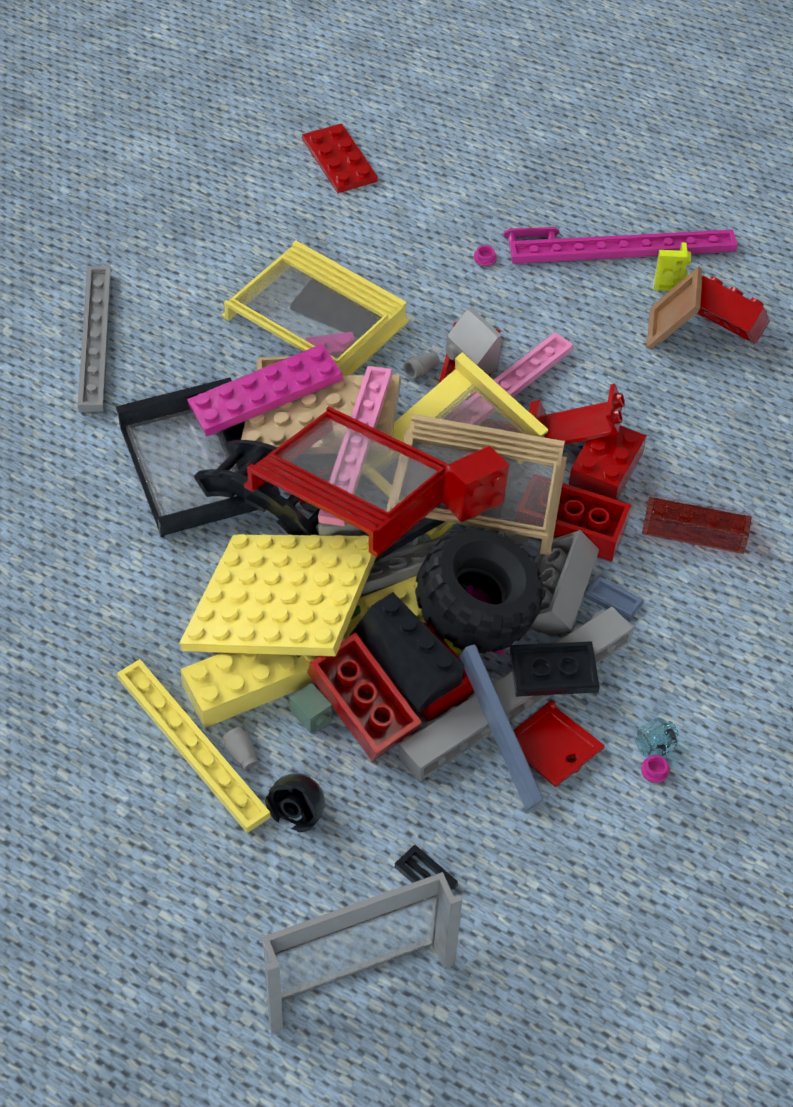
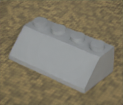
M581 530L554 538L550 555L540 554V544L534 563L537 564L541 573L544 599L540 605L541 610L530 629L551 635L572 630L599 549Z

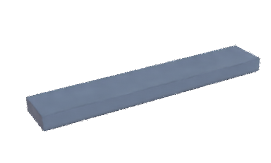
M475 644L468 646L459 656L461 663L464 665L465 672L526 810L534 808L543 800V796Z

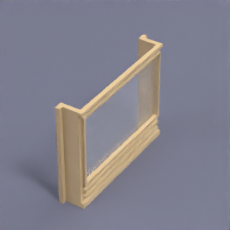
M413 414L410 429L406 428L404 443L447 464L490 445L509 464L504 502L499 506L490 508L480 513L477 517L460 522L441 503L426 515L425 518L542 539L540 554L550 555L567 457L562 456L565 441ZM400 453L386 511L389 512L437 471Z

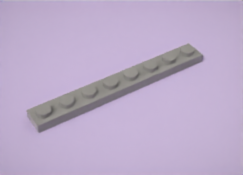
M87 266L78 393L79 412H104L111 266Z

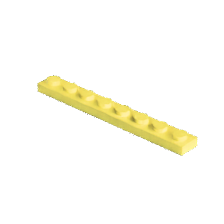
M140 659L117 673L118 680L246 833H249L271 818L270 811Z

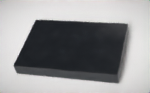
M592 641L510 646L516 697L599 693L600 686Z

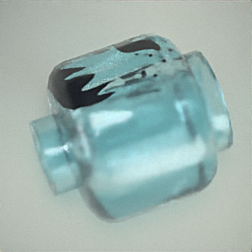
M658 717L638 728L635 742L639 751L645 757L652 755L662 757L676 748V737L679 733L673 722H667L665 719Z

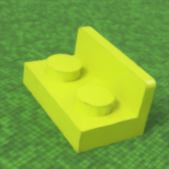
M681 243L680 251L659 250L653 282L654 290L670 291L688 276L686 266L691 264V252L687 251V243Z

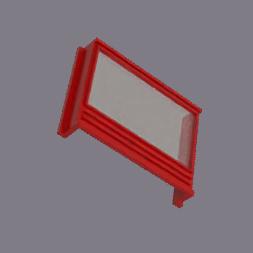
M328 406L326 412L258 463L249 465L247 467L248 481L244 485L246 489L253 492L267 481L368 533L369 553L378 557L442 503L446 466L448 464Z

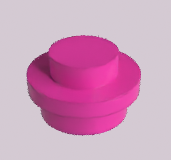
M482 245L474 253V261L478 265L490 266L496 262L497 255L491 246Z
M652 755L643 761L641 773L646 780L660 783L669 776L670 767L663 757Z

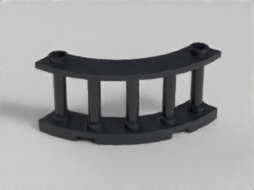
M252 440L227 441L225 446L231 455L217 469L200 470L193 476L206 497L223 496L233 498L235 495L245 498V503L263 513L268 510L279 519L277 523L289 535H319L316 530V526L319 524V508L307 519L295 506L301 499L292 494L288 499L284 498L272 489L275 485L266 481L253 492L245 488L244 483L248 481L247 467L251 464L255 465L278 447ZM296 458L294 461L291 462L292 464L326 480L321 474H319L314 468L305 463L303 460ZM236 463L238 465L245 464L239 471H229Z

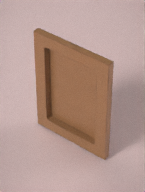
M698 266L650 308L646 348L652 349L655 345L662 343L699 311L702 290V268Z

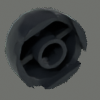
M292 773L282 776L274 783L269 790V794L266 796L265 803L270 811V815L276 822L279 823L280 818L295 824L291 829L297 832H306L311 830L321 818L324 812L325 796L319 784L311 777L302 773ZM300 815L302 816V818L298 821L291 819L300 817Z

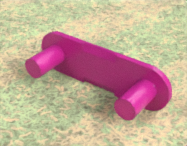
M556 227L515 228L505 230L503 236L508 238L509 244L510 241H516V238L547 236L548 239H556L555 236L559 234V229Z

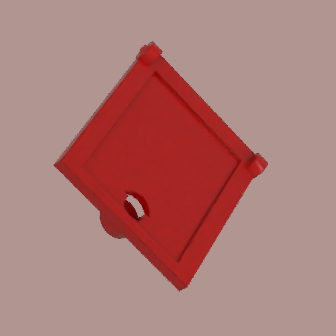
M552 700L513 730L528 765L554 787H557L573 773L579 772L585 763L605 748L604 744L556 708V704ZM570 756H575V759L572 758V759L567 760V762H566V759H567L568 757H570Z

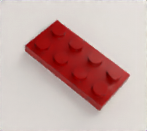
M342 123L302 134L303 142L337 194L378 182V176Z

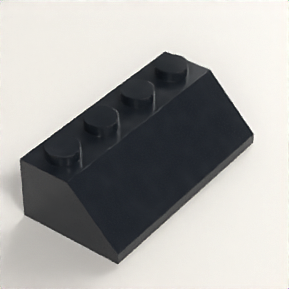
M394 592L373 604L349 635L351 636L356 632L401 695L418 713L462 684L464 665Z

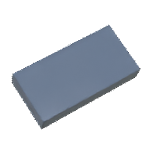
M599 575L584 595V597L605 609L613 607L629 622L644 602L643 599Z

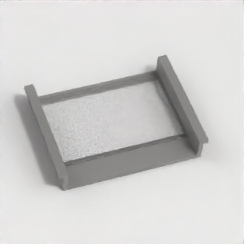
M443 872L261 937L264 951L266 1002L271 1033L283 1029L282 1001L430 946L434 947L443 969L455 965L463 900L461 895H453Z

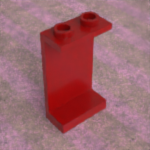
M614 383L610 384L608 402L546 414L541 401L536 400L531 401L529 413L548 429L544 438L565 441L564 445L618 434L620 423L623 422L622 407H625V399L623 393L618 392Z

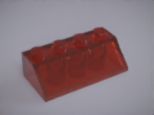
M649 494L642 534L744 554L749 538L752 516L747 512Z

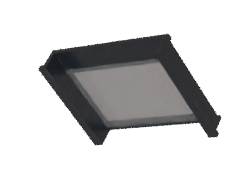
M231 377L116 406L119 427L161 537L258 510L245 503V498L235 495L233 498L223 496L206 497L193 477L200 470L217 469L231 455L225 443L227 441L241 440L245 422L243 421L206 437L189 407L187 399L232 381ZM236 463L229 471H239L245 464L238 465ZM274 486L272 489L280 494L279 488Z

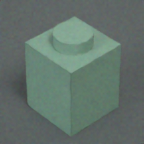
M312 683L289 697L290 712L310 733L317 728L319 730L324 729L331 722L332 704Z

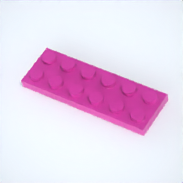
M321 344L187 400L189 407L207 437L343 380V375L325 346Z

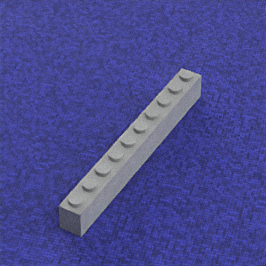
M610 607L604 612L599 611L589 622L576 626L569 635L564 638L560 637L553 643L592 641L595 662L598 664L631 642L634 627L613 607ZM512 669L503 678H496L492 681L509 722L549 696L516 697ZM475 693L470 695L466 702L458 707H451L443 717L436 721L428 722L423 730L415 735H408L400 743L399 759L419 782L492 734Z

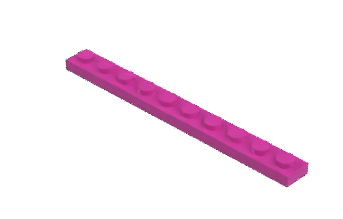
M732 229L510 241L509 250L512 264L658 256L659 250L680 251L681 243H687V251L691 252V254L736 252L738 244Z

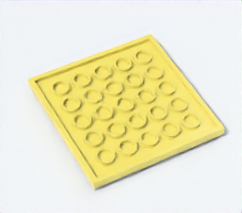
M233 535L179 642L182 651L336 656L376 559V556L369 553V536Z

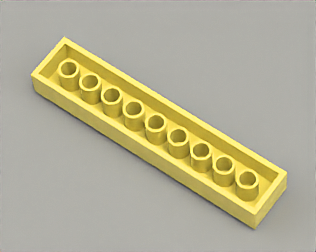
M417 576L359 598L357 604L361 607V613L350 620L343 640L349 637L350 633L373 604L392 592L424 623L425 621L421 613L422 609L418 607L415 594L418 584L415 582ZM220 653L180 669L182 686L203 727L206 728L300 690L310 683L314 684L307 671L310 662L319 656L302 655L298 658L296 655Z

